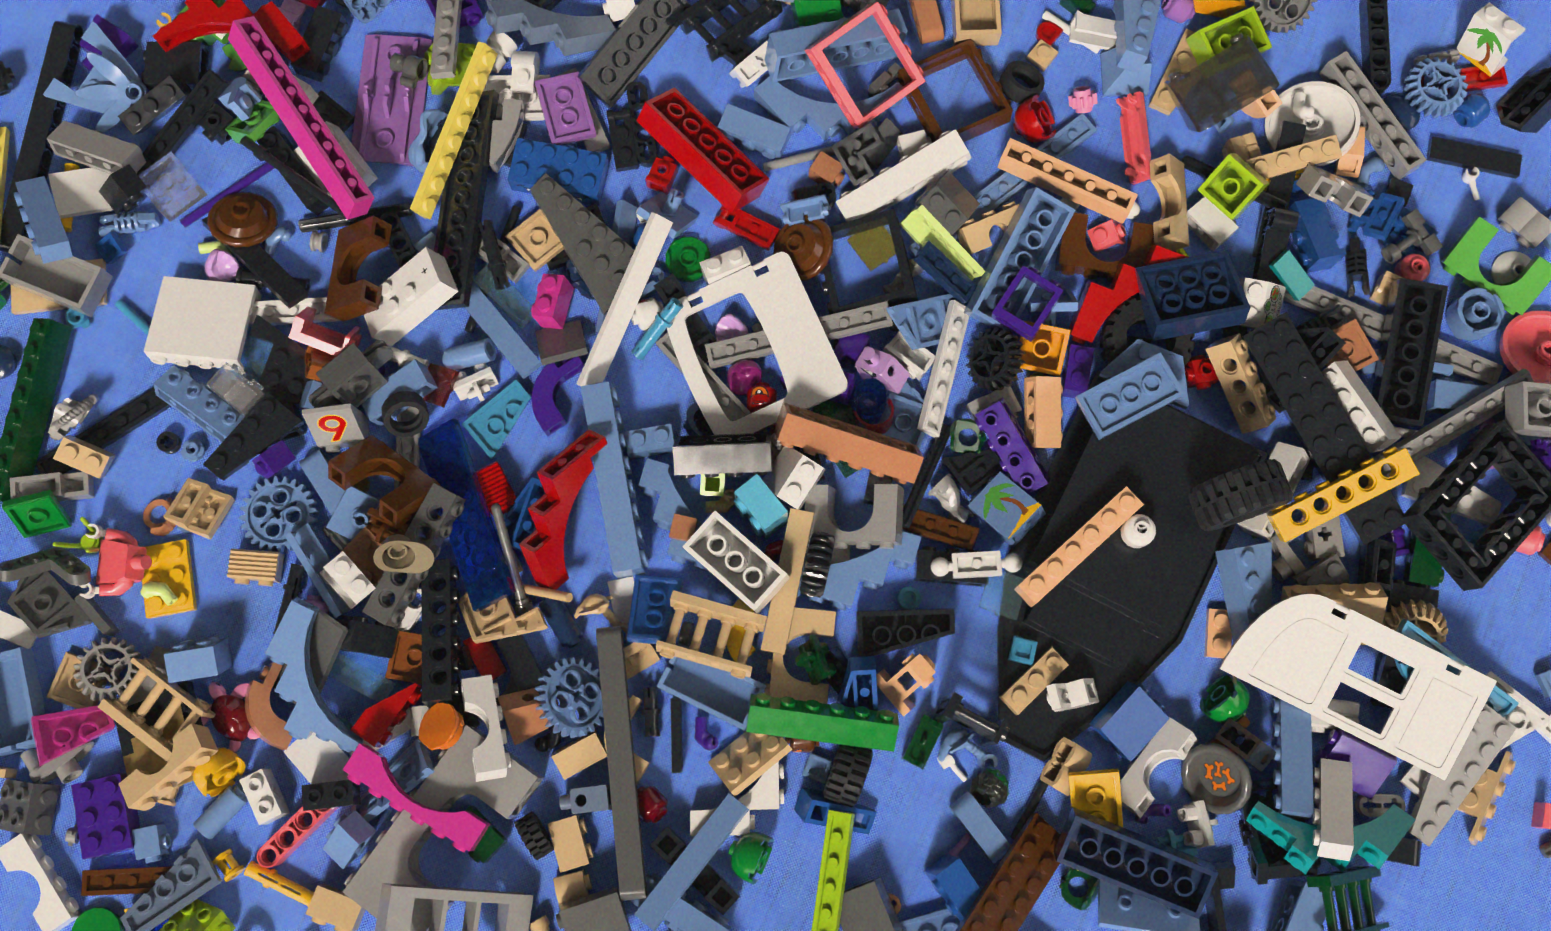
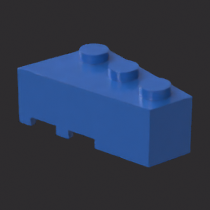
M1311 198L1295 201L1288 208V210L1299 213L1298 224L1292 234V239L1298 247V262L1301 267L1303 266L1306 273L1331 269L1347 254L1345 249H1340L1336 242V239L1339 238L1337 231H1332L1328 224L1331 221V217L1324 202Z
M532 477L514 501L515 504L507 515L504 514L513 550L522 552L519 544L536 530L528 508L545 494L540 479ZM496 528V530L493 533H490L487 539L493 542L494 544L501 546L500 538Z
M875 656L850 657L836 703L854 708L862 706L869 710L878 711Z
M945 854L923 872L929 878L937 893L946 901L945 905L948 910L962 921L982 890L959 857Z

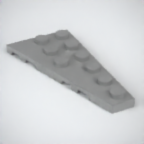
M1485 704L1446 779L1443 780L1431 773L1428 774L1427 779L1424 778L1421 785L1423 791L1420 800L1415 803L1411 814L1416 820L1408 832L1430 847L1517 727Z

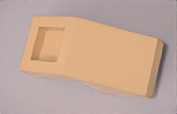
M1360 126L1357 140L1352 148L1336 161L1335 175L1359 177L1364 158V126Z

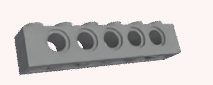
M1345 51L1327 62L1319 73L1325 82L1343 88L1354 98L1360 111V126L1365 127V137L1393 176L1401 180L1416 171L1427 159L1349 53Z

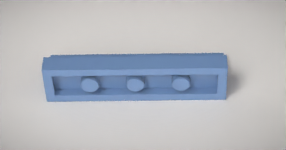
M307 523L299 529L285 534V538L333 616L337 618L348 612L350 609L319 575L324 569L323 567L331 561V558L310 524Z

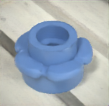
M198 439L187 440L182 446L181 454L183 458L189 459L191 462L202 459L205 454V447Z

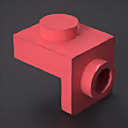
M1113 219L1087 230L1093 249L1097 253L1115 244L1123 245L1126 243L1124 226Z

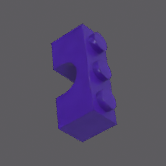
M860 333L835 339L833 349H835L834 353L842 370L849 364H855L866 346L870 347L869 335ZM843 370L848 382V388L842 394L829 400L847 405L855 387V374Z

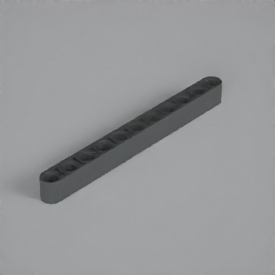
M621 626L597 628L596 638L621 901L647 898L623 632Z

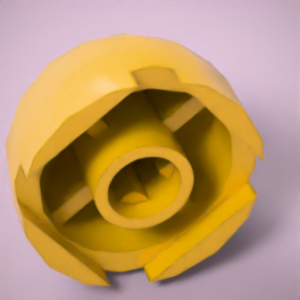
M224 747L218 748V752L211 756L207 763L198 765L192 773L193 780L198 790L205 797L207 794L215 797L222 794L228 786H233L236 783L233 779L237 774L243 775L246 765L234 751Z

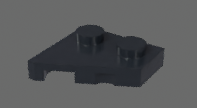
M991 449L982 450L980 454L978 452H971L955 457H944L941 460L968 497L984 486L991 477L1004 471L999 463L1000 458Z

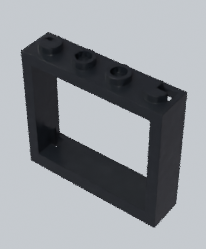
M894 208L831 226L830 229L833 240L889 224L904 289L840 307L830 262L828 261V264L820 274L825 276L822 286L825 295H829L830 302L827 303L830 315L885 301L888 302L889 307L918 301L899 220Z

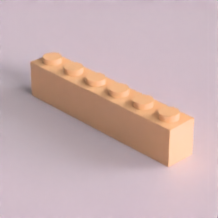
M1012 138L1009 139L997 167L1122 224L1128 217L1138 196L1134 192Z
M1126 486L1014 590L1030 607L1034 606L1144 504Z

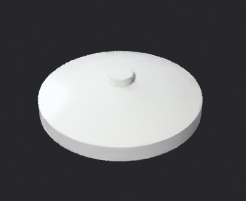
M1321 81L1304 82L1285 90L1278 96L1282 104L1265 118V136L1273 152L1276 150L1282 121L1307 125L1303 144L1337 135L1342 156L1352 148L1360 130V111L1354 98L1343 88ZM1294 93H1305L1306 106L1314 107L1313 118L1302 120L1294 115ZM1332 160V161L1325 162V163H1322V164H1318V165H1315V166H1316V167L1324 166V165L1330 164V163H1332V162H1334V161H1336V160Z

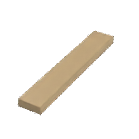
M790 508L778 565L788 574L790 579L771 599L761 645L762 651L782 655L786 653L814 519L813 512Z

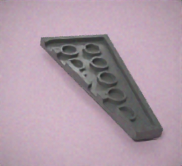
M545 173L530 188V193L550 223L555 235L562 243L565 252L580 277H582L602 314L605 315L611 306L635 250Z

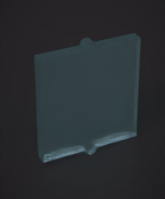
M1002 571V576L988 577L978 607L994 612L995 616L1002 615L1017 620L1023 598L1014 589L1024 579L1012 575V572Z

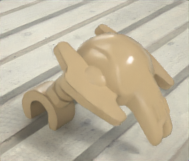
M590 594L577 607L574 615L575 619L580 615L602 613L612 623V626L622 627V630L626 633L625 640H627L628 624L621 623L615 613L611 612L610 608L608 609L610 605L608 600L613 598L612 595Z

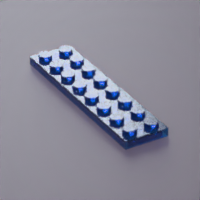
M452 418L418 438V445L428 476L434 478L440 486L466 499L463 512L452 525L449 539L472 609L475 612H479L515 593L516 589L459 421Z

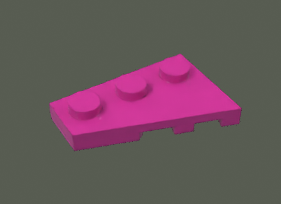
M98 705L32 716L31 724L39 767L113 730L115 727L114 720L98 708Z

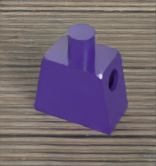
M96 14L92 21L100 27L125 59L139 47L130 35ZM81 39L80 46L86 53L91 51L102 55L100 50ZM87 57L81 63L90 71L94 67Z

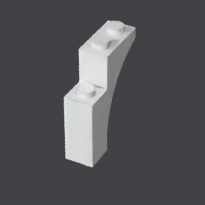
M779 761L762 774L749 792L738 799L749 811L730 835H745L750 833V830H755V815H750V810L779 809V804H784V789H779V779H784L783 764H779ZM717 808L690 811V836H696Z

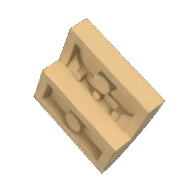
M188 478L163 517L185 530L211 540L235 500L231 495L211 489L209 484Z

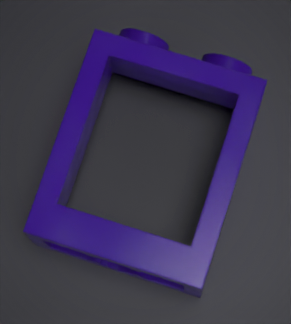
M1022 266L993 310L991 318L1032 342L1061 298L1064 290L1061 289V285L1055 280H1046L1041 277V273L1031 266L1028 268ZM1024 277L1053 294L1033 327L1003 309Z

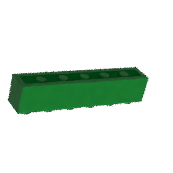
M765 693L751 694L746 723V732L893 752L899 729L898 713H893L890 710L876 711L862 706L854 708L839 703L824 704L816 700L802 701L788 696L782 698L772 697Z

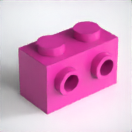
M543 274L541 282L538 284V293L535 303H533L531 308V316L542 328L563 329L574 291V287L564 275Z

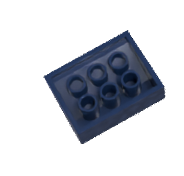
M1227 250L1135 268L1145 322L1152 341L1245 324L1250 305Z

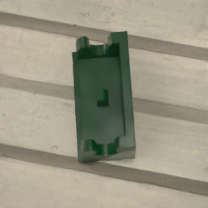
M925 714L921 715L901 759L923 770L944 727L943 724Z

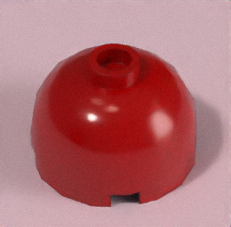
M1038 95L1026 99L1018 106L1015 111V123L1013 124L1014 130L1018 135L1034 143L1048 140L1056 134V129L1052 131L1051 126L1055 123L1052 112L1044 100L1040 102L1037 99L1040 97Z

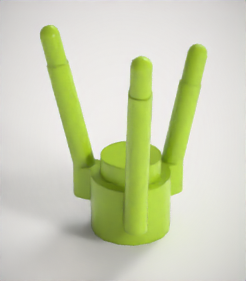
M81 517V522L90 530L86 534L94 535L96 528L87 526L91 523L85 517ZM83 535L80 543L53 542L52 545L54 547L84 549L87 553H99L101 539L104 538L93 539Z

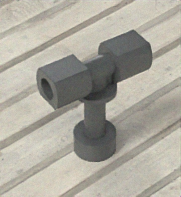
M1416 208L1401 218L1409 229L1406 232L1407 237L1396 245L1393 243L1388 244L1381 249V254L1388 263L1393 264L1402 257L1401 252L1412 244L1414 246L1420 245L1427 256L1438 251L1443 245L1435 233L1430 235L1425 229L1423 223L1426 221Z

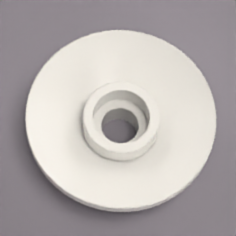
M1516 251L1501 254L1495 259L1491 267L1493 282L1495 284H1503L1514 280L1520 275L1516 272L1515 268L1521 273L1531 259L1527 255Z

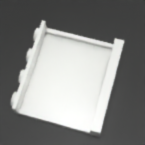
M163 276L144 353L153 363L160 365L174 363L181 367L195 365L203 369L215 367L231 372L244 370L240 360L254 302L261 301L262 295L256 285Z

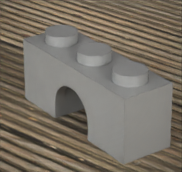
M1308 164L1296 182L1308 196L1325 203L1327 200H1330L1342 210L1358 217L1362 216L1374 198L1362 186L1311 164Z

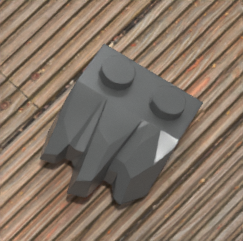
M1337 553L1328 555L1293 577L1296 585L1302 586L1350 584L1349 574ZM1333 608L1331 612L1333 615L1338 617H1341L1344 614L1343 612L1335 608Z

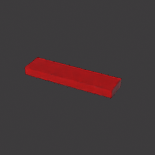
M1477 66L1462 68L1459 73L1466 76L1463 81L1468 84L1467 89H1465L1466 92L1505 87L1508 84L1504 66L1491 77ZM1423 75L1421 77V87H1424L1423 81L1425 79Z

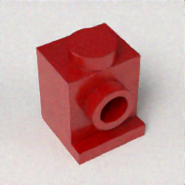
M663 156L662 159L656 157L649 174L645 178L647 188L658 192L662 191L666 195L669 194L678 174V166L672 158L668 156ZM661 169V170L666 171V172H665V173H659V170Z

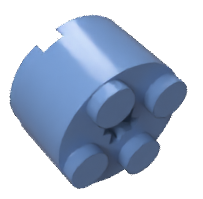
M1475 288L1467 291L1446 309V320L1450 330L1457 339L1474 341L1483 338L1497 329L1504 318L1505 310L1501 299L1496 294L1492 295L1483 288Z

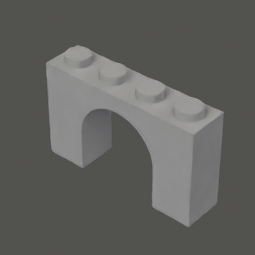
M874 484L872 516L864 527L852 532L842 531L835 521L836 489L832 486L816 485L805 501L804 511L814 513L811 534L814 532H825L833 535L835 538L834 548L847 549L848 545H856L858 549H870L871 545H879L881 549H894V545H902L904 488L899 484Z

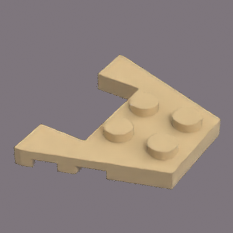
M513 550L518 571L521 572L523 567L517 553ZM506 560L500 565L496 564L491 569V573L482 582L479 580L460 598L458 603L472 640L476 644L548 628L544 616L538 607L516 618L502 584V581L510 578Z

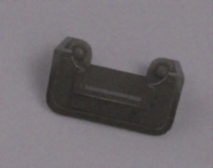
M1236 34L1229 39L1228 48L1190 71L1182 72L1179 69L1168 76L1169 80L1164 82L1188 130L1202 132L1280 85L1275 74L1248 34Z

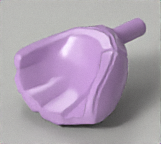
M213 249L205 263V273L208 277L206 280L229 282L236 279V273L239 268L236 258L227 251Z
M727 314L720 318L715 329L717 342L750 334L747 333V326L732 314Z

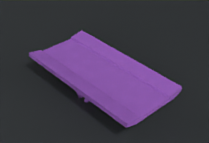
M378 34L365 35L352 135V145L365 162L413 166L408 159V150L420 132V116L425 110L428 71L423 80H418L414 89L402 86L400 84L402 72L399 73L390 69V59L394 53L402 54L405 57L415 55L424 58L425 52L433 44L431 39Z

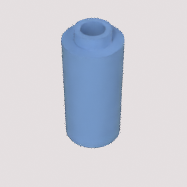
M490 338L477 340L445 349L442 362L450 371L460 370L494 361L496 359V348Z
M238 785L235 787L228 786L193 823L198 832L212 840L248 802L244 790Z

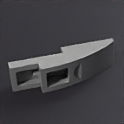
M479 233L476 257L489 263L482 236ZM497 239L502 259L506 261L505 270L507 277L516 284L529 269L530 265L511 251L510 247Z

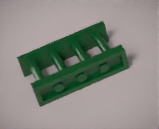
M1356 866L1346 868L1343 872L1337 870L1307 877L1308 887H1318L1319 892H1322L1328 931H1380V929L1389 927V922H1376L1370 883L1372 878L1381 876L1380 869L1375 866ZM1358 885H1360L1365 922H1363ZM1345 888L1348 889L1349 902H1350V908H1351V914H1352V921H1353V925H1352V926H1351V922H1350V916H1349V910H1348V903H1347V897H1346V890H1345ZM1333 891H1335L1336 902L1341 927L1340 929H1338Z

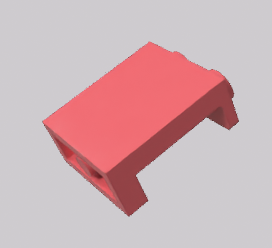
M309 306L295 316L288 337L334 356H338L342 350L349 347L352 343L358 347L362 339V335L359 334L361 329L359 326L354 327L347 335L313 323L317 309Z

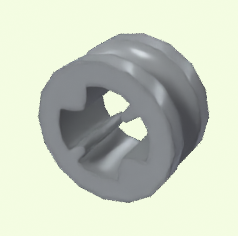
M313 231L310 237L311 251L318 249L324 253L328 244V235L326 232L319 234L318 231Z

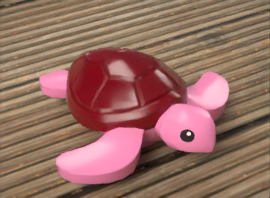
M211 682L209 693L214 702L209 704V709L216 715L214 718L201 717L203 726L211 719L214 728L222 736L230 739V750L237 752L241 747V742L247 737L250 739L260 738L251 728L245 711V701L243 699L245 698L249 683L236 686L232 693L227 695L226 689L222 684Z

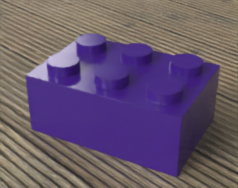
M126 773L71 785L82 859L98 858L134 849L132 830L139 829L140 822L138 810L128 808L119 787V783L127 777Z

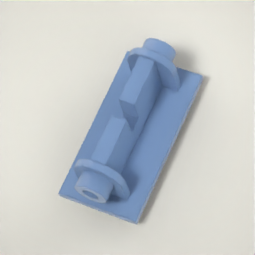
M825 194L780 204L785 214L783 215V222L789 226L805 222L804 215L807 214L809 221L824 219L827 215H830L829 210H831Z

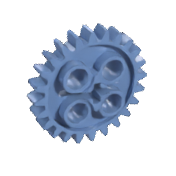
M274 476L272 483L269 479L265 478V486L256 483L258 489L256 492L248 490L252 497L250 499L243 498L248 504L239 508L245 512V515L240 516L239 519L246 522L240 528L249 530L244 536L248 539L253 538L251 544L255 546L259 544V549L265 550L268 547V551L275 552L277 548L278 552L284 553L285 547H287L288 550L293 551L284 535L299 529L307 523L311 525V523L318 522L313 515L319 513V510L312 508V506L317 504V501L310 499L313 493L311 491L305 492L307 486L304 484L299 485V481L293 479L290 483V479L284 476L281 482L279 477ZM286 493V501L279 504V496ZM266 507V514L259 518V510ZM278 511H281V512H280V516H281V517L278 519V518H277V517H278L277 512H278ZM299 512V520L292 523V515ZM275 526H279V533L272 537V529Z
M574 657L567 660L564 658L558 660V663L550 664V668L543 670L545 676L538 678L542 685L535 687V690L540 692V695L534 697V700L541 703L536 707V710H543V714L539 718H547L548 721L545 726L550 727L554 725L553 733L561 731V737L569 735L570 738L578 737V735L579 737L585 736L587 733L594 732L595 727L602 725L600 719L604 718L600 677L596 676L599 669L591 670L592 663L584 664L582 658L576 661ZM566 676H567L568 679H569V682H570L569 685H568L567 682H566ZM585 689H587L589 693L588 697L585 694ZM556 697L560 702L559 706L556 704ZM576 710H577L578 713H579V719L576 717V714H575V711H576Z

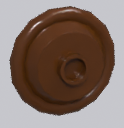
M237 192L224 196L214 203L208 213L207 226L212 236L223 244L233 247H250L262 243L273 234L278 225V213L273 203L265 197L251 192Z
M808 214L804 215L805 222L791 226L785 224L774 242L773 255L779 252L787 253L801 281L817 276L828 264L833 251V236L830 227L823 219L809 221Z

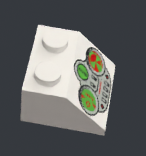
M1239 278L1250 305V310L1245 324L1237 326L1256 329L1280 315L1286 287L1257 279Z

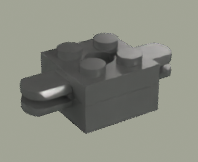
M376 340L363 352L352 343L316 373L323 382V385L309 395L308 400L314 408L334 406L340 401L342 404H352L357 408L388 383L378 369L393 357V351L383 340Z

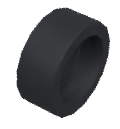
M1012 61L1007 65L999 79L1003 93L1010 100L1019 104L1034 95L1039 96L1045 85L1044 77L1040 71L1033 65L1023 61ZM1014 77L1026 82L1030 88L1020 85Z
M400 391L394 393L384 401L381 408L384 426L394 436L412 437L425 429L429 422L426 402L423 397L415 392ZM411 406L419 410V414L410 421L399 422L391 418L392 413L401 407Z

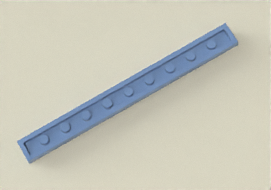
M1082 113L1059 130L1054 137L1046 140L1036 149L1061 160L1095 134L1097 129ZM1005 172L974 196L980 205L969 219L974 218L975 222L983 219L981 214L993 209L996 210L1030 184V182ZM957 232L952 235L955 240L959 237ZM914 242L907 250L915 257L920 246Z

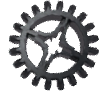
M999 327L986 329V332H979V338L973 339L974 345L968 347L971 352L966 356L969 359V363L965 366L970 368L968 375L973 377L972 381L978 384L980 388L995 391L1012 386V381L1019 380L1017 373L1023 372L1020 366L1026 363L1022 359L1026 352L1020 350L1024 344L1018 341L1019 337L1010 330H1003V328Z
M814 532L811 534L799 589L801 594L819 598L824 594L835 544L833 535L825 532Z

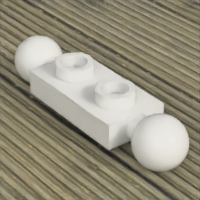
M1000 551L952 553V561H948L943 557L935 558L931 563V571L936 576H945L949 571H952L953 579L1002 576V568L1009 572L1019 571L1023 561L1016 553H1010L1001 559Z

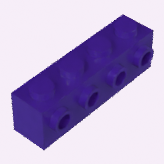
M1002 397L980 409L975 414L977 417L975 422L978 428L987 434L989 447L993 452L996 451L1001 458L999 463L1005 472H1009L1012 477L1011 481L1027 494L1047 485L1051 478L1005 399Z

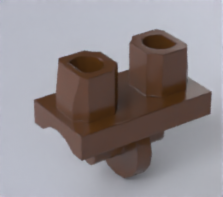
M379 505L375 509L370 507L367 515H369L368 523L373 525L371 531L376 533L375 541L381 543L391 535H405L413 520L412 518L396 529L379 516Z

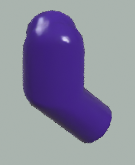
M695 717V741L705 750L711 751L716 749L719 741L707 731V717Z

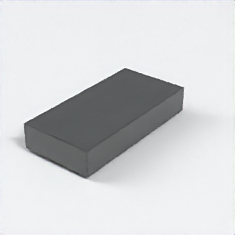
M80 595L74 598L75 602L102 634L114 636L120 631L93 598L85 599Z

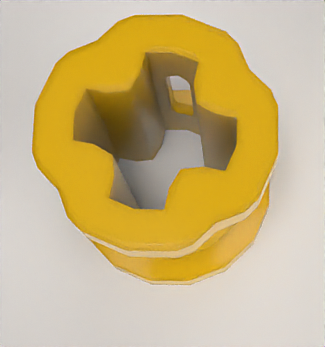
M231 848L219 854L212 861L214 866L217 865L224 874L225 882L231 881L245 870V867L239 865L232 855L233 851Z

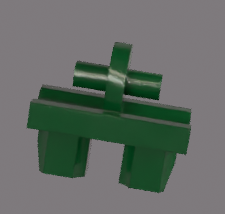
M811 634L809 640L798 647L800 655L795 658V662L798 667H805L811 685H818L823 679L831 678L837 670L835 664L827 662L825 658L829 653L827 643L820 642L817 635Z

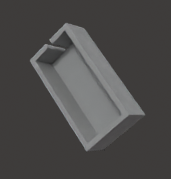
M17 234L8 253L21 261L22 264L20 266L12 259L5 257L0 267V278L10 285L92 317L113 276L103 268L74 256L43 264L41 256H35L31 244L34 240Z

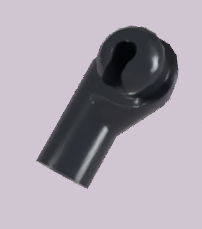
M554 725L551 726L550 733L535 740V748L541 752H548L558 746L561 742V731L554 734Z

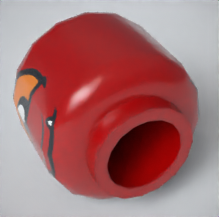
M758 382L747 391V409L751 413L777 402V391L766 382Z

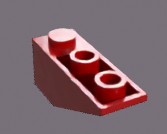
M414 683L365 709L351 731L373 747L380 748L382 745L385 746L392 738L393 733L391 731L396 724L400 725L405 720L408 714L406 712L411 704L414 705L421 697L422 685Z

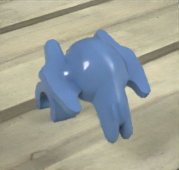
M966 728L964 730L954 729L946 735L944 742L940 745L938 760L941 762L944 761L948 752L951 754L958 750L966 749L978 758L977 764L980 768L985 769V760L988 758L991 760V766L997 767L998 760L993 754L984 752L979 746L970 741L975 734L973 732L967 733L968 730Z

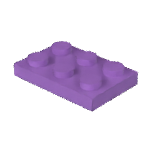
M579 71L535 81L537 95L551 144L563 145L596 137L582 81L577 77Z

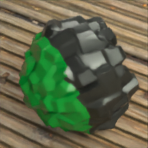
M983 769L976 778L972 779L970 793L979 804L984 805L986 808L996 807L1007 800L1009 782L1006 780L1005 775L1000 774L998 769Z

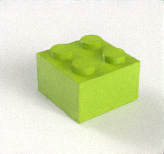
M1231 153L1227 155L1198 188V191L1228 218L1235 220L1241 216L1270 183L1236 153Z

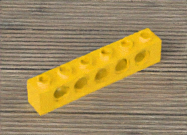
M1393 446L1383 451V456L1379 459L1369 458L1360 463L1361 468L1353 472L1351 469L1343 471L1337 475L1339 479L1331 483L1329 480L1315 486L1316 491L1310 494L1307 491L1293 497L1294 502L1271 510L1272 513L1268 514L1267 517L1279 540L1287 542L1419 475L1420 473L1407 449H1397L1396 446ZM1385 463L1391 468V472L1387 477H1384L1381 473V467ZM1362 475L1367 476L1369 481L1365 488H1361L1358 483ZM1343 486L1346 489V496L1340 500L1336 496V490ZM1320 497L1324 501V507L1317 511L1314 508V501ZM1295 509H1299L1302 512V518L1298 522H1294L1291 517Z

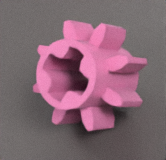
M1089 86L1076 87L1073 89V95L1068 96L1069 107L1075 109L1076 113H1088L1093 110V104H1098L1097 93H1094V90H1091Z

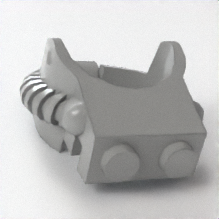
M91 394L81 402L68 397L63 400V403L57 404L48 431L49 436L54 440H61L70 432L71 428L75 429L78 423L81 424L93 405L98 402V396Z

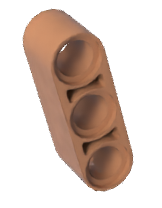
M909 0L920 43L926 44L943 40V25L936 0Z

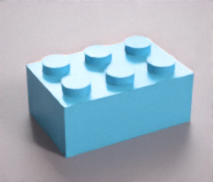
M758 474L734 491L736 511L743 519H749L750 528L758 538L763 536L767 540L787 524L788 511Z

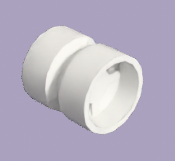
M493 31L487 39V45L498 53L492 68L493 72L498 73L506 64L505 58L511 57L513 51H516L518 47L505 33L496 34Z

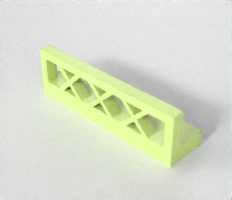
M923 205L913 208L899 223L920 247L929 240L972 281L976 277H981L986 272Z

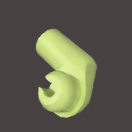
M220 241L198 243L200 254L210 253L213 249L227 251L231 254Z
M148 581L142 586L141 595L144 598L160 596L167 606H171L178 600L164 582Z

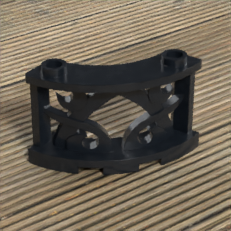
M1273 778L1252 780L1250 798L1243 808L1239 809L1242 813L1240 817L1243 819V824L1239 825L1243 846H1248L1247 849L1250 851V858L1247 861L1258 885L1268 884L1269 879L1317 875V869L1321 865L1319 857L1307 874H1304L1284 859L1288 851L1282 847L1279 848L1269 837L1257 834V830L1246 821L1258 801L1278 813V809H1274L1273 800H1271L1273 789H1277V785L1273 783ZM1267 790L1265 796L1252 793V791ZM1293 819L1305 823L1303 819ZM1262 843H1266L1270 847L1267 849V852L1262 850ZM1278 861H1280V863L1282 864V865L1271 866V865L1275 864V863L1278 862Z

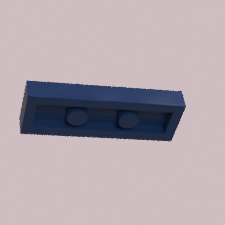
M929 240L922 244L913 258L921 268L958 302L962 304L968 302L977 285Z

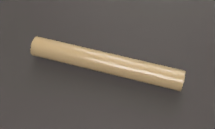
M522 583L525 594L564 602H571L573 599L572 593Z

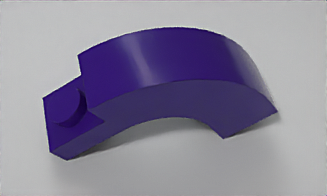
M579 357L564 360L559 368L555 363L548 364L535 381L532 390V408L536 420L547 437L567 424L557 409L556 395L563 383L582 371L584 364Z

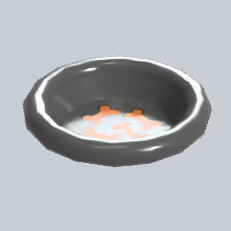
M1218 743L1200 744L1191 749L1183 760L1181 777L1184 789L1193 802L1204 800L1208 812L1232 814L1243 808L1250 798L1252 779L1249 768L1241 756L1229 747Z

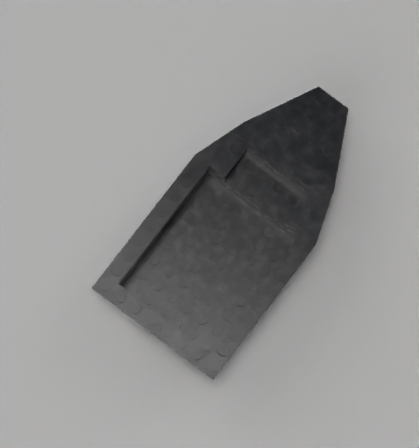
M1097 370L1088 390L1108 379L1099 376L1101 372ZM1168 404L1098 440L1081 408H1078L1061 443V448L1058 449L1047 471L1051 479L1047 485L1039 488L1034 498L1042 505L1046 514L1014 548L1010 547L1007 555L1010 553L1018 554L1022 558L1023 565L1017 572H1009L1004 568L997 624L998 720H1008L1009 722L1006 727L1010 728L1003 742L1044 762L1052 756L1056 744L1063 737L1072 741L1091 726L1089 723L1127 681L1136 685L1138 683L1142 684L1182 642L1218 564L1215 551L1225 549L1236 525L1233 524L1211 531L1202 530L1188 499L1189 490L1198 484L1234 469L1265 461L1268 453ZM1127 486L1144 504L1133 515L1143 514L1154 522L1156 526L1154 539L1142 548H1132L1122 540L1121 525L1038 603L1030 607L1014 589ZM1013 636L1038 642L1033 664L1051 647L1069 664L1049 685L1068 683L1083 678H1093L1099 702L1079 708L1054 712L1047 701L1048 691L1046 687L1019 715H1015L999 697L1031 666L1008 660Z

